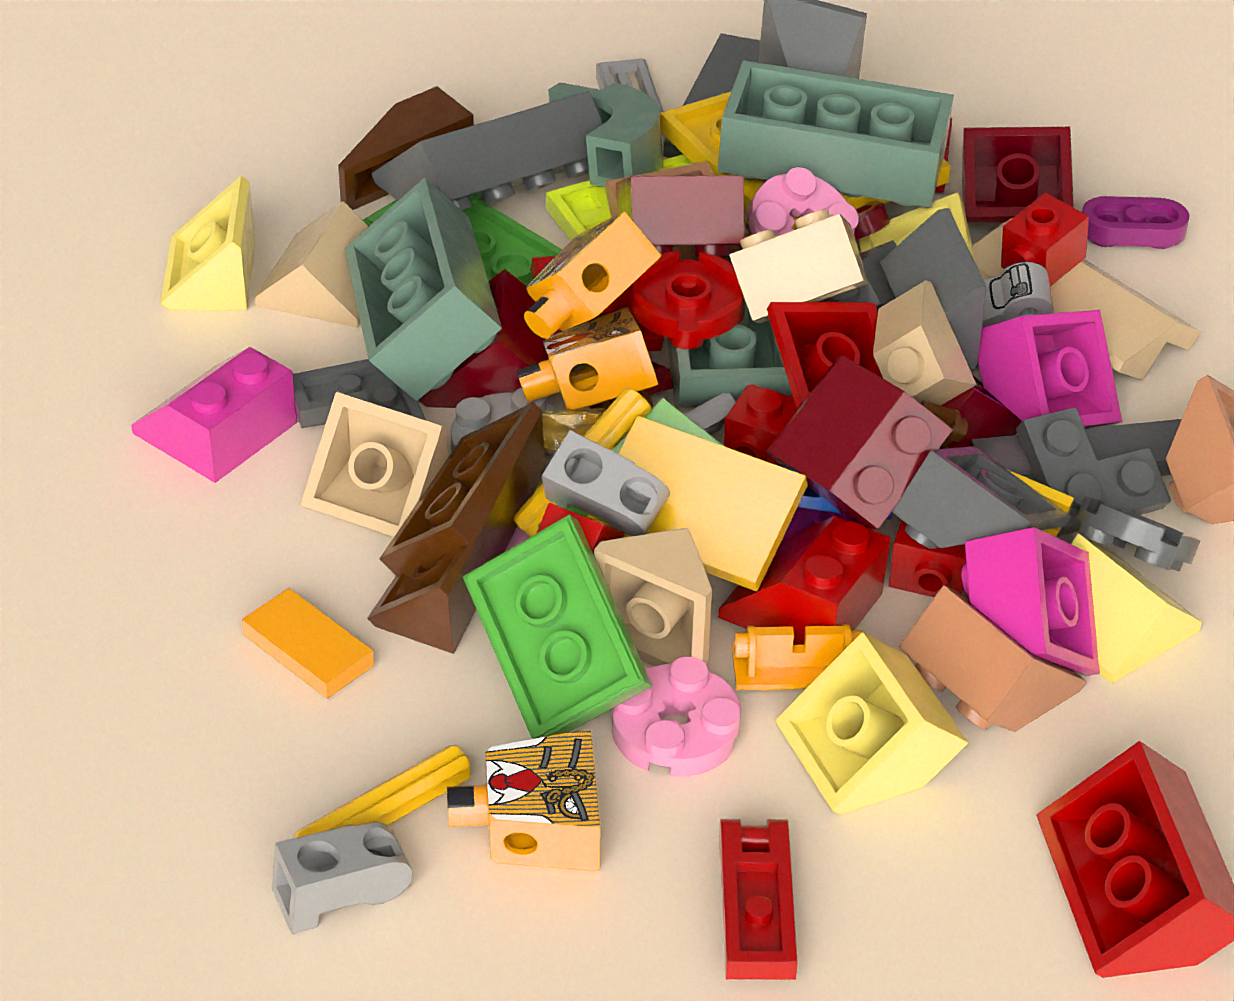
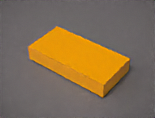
M290 588L242 618L244 636L325 698H329L374 666V655L371 648Z

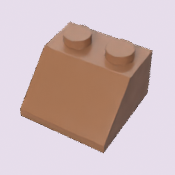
M945 585L942 586L899 645L903 651L917 662L915 667L926 683L940 692H943L946 687L961 699L955 706L956 709L964 717L984 730H987L992 723L1016 732L1079 693L1087 683L1075 671L1032 655L971 605L969 596Z

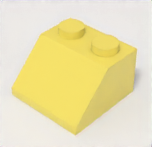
M864 632L775 720L832 811L840 815L924 787L969 743L909 657Z

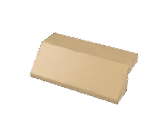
M1008 221L972 245L975 264L983 280L998 276L1004 270L1001 268L1003 225ZM1086 259L1082 260L1050 287L1054 308L1053 313L1100 310L1111 367L1120 373L1140 380L1144 379L1166 342L1190 350L1201 332Z

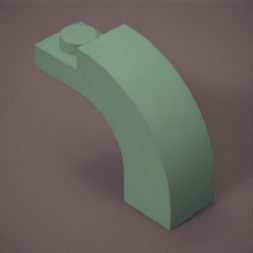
M560 82L548 89L549 103L587 91L591 93L603 124L586 135L591 185L606 188V181L660 171L662 169L663 151L660 111L658 104L649 95L638 89L617 83H612L603 90Z

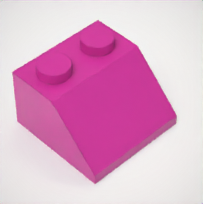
M1100 310L1020 316L982 328L978 364L983 388L1020 420L1023 421L1076 407L1084 427L1122 422Z
M248 347L212 367L131 424L132 434L216 483L297 423L292 370L252 347Z
M1035 527L965 541L966 562L962 566L961 575L962 583L969 596L971 605L1032 655L1087 676L1100 674L1089 552Z

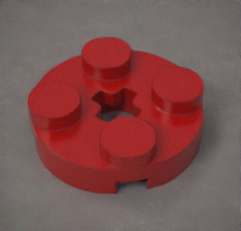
M680 251L661 254V257L633 282L630 293V312L634 319L645 328L658 335L668 337L673 346L687 350L701 346L704 339L722 335L740 323L745 314V298L733 265L725 259L713 254L699 252L698 261L680 260Z

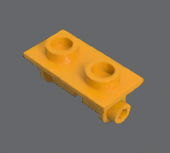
M842 624V626H805L804 645H793V627L747 626L746 632L734 633V644H732L736 690L806 689L863 631L851 630L850 624Z

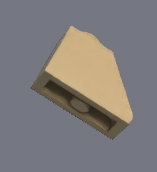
M925 280L878 309L873 356L883 379L904 390L919 403L925 400L940 406L977 385L931 281Z

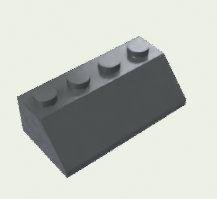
M587 91L420 141L371 174L375 183L397 201L425 177L462 212H466L473 208L470 201L483 198L487 206L515 194L513 188L523 184L527 192H531L557 181L555 174L565 171L568 179H572L588 173L586 135L603 124L591 93Z

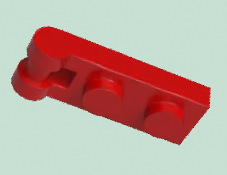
M720 819L719 856L721 861L725 979L796 980L798 961L788 819H767L766 826H741V819Z

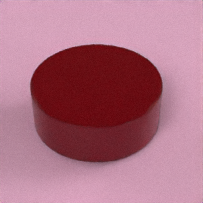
M875 201L857 208L858 225L854 229L855 240L868 236L890 223V218L883 203Z

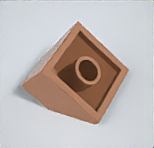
M1206 375L1197 380L1167 454L1166 461L1173 477V481L1169 483V489L1175 503L1183 512L1191 513L1211 524L1234 521V390Z

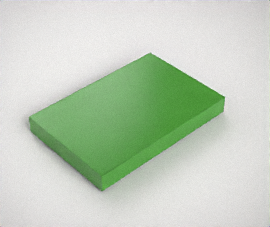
M571 515L566 516L463 576L532 739L571 732L653 686L581 525Z

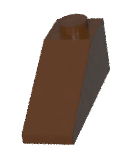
M438 86L395 103L338 165L341 202L344 201L352 210H355L389 195L375 183L371 173L420 141L473 126L474 114Z

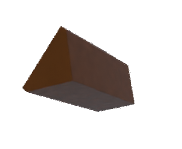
M535 402L460 439L379 558L396 576L367 618L375 627L452 654L455 653L476 610L463 576L505 552L517 528L514 516L534 494L545 471L542 410Z

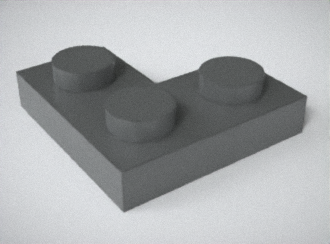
M369 359L292 374L295 410L301 429L326 424L336 392L426 420L419 402L415 401L374 366Z
M1076 407L1023 420L1016 428L1036 482L1074 498L1069 512L1071 518L1061 528L1058 536L1079 530L1082 522L1077 520L1076 517L1085 496L1104 501V505L1118 511L1120 508L1139 515L1161 510L1171 501L1150 447L1097 460Z

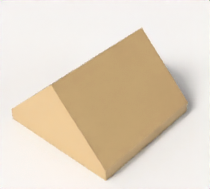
M342 201L296 233L254 297L255 306L358 328L361 322L345 247L369 226Z
M336 392L300 506L394 537L448 458L446 427Z
M689 528L601 541L594 549L595 559L641 660L653 666L672 664L676 659L686 656L698 658L705 662L708 667L712 587Z

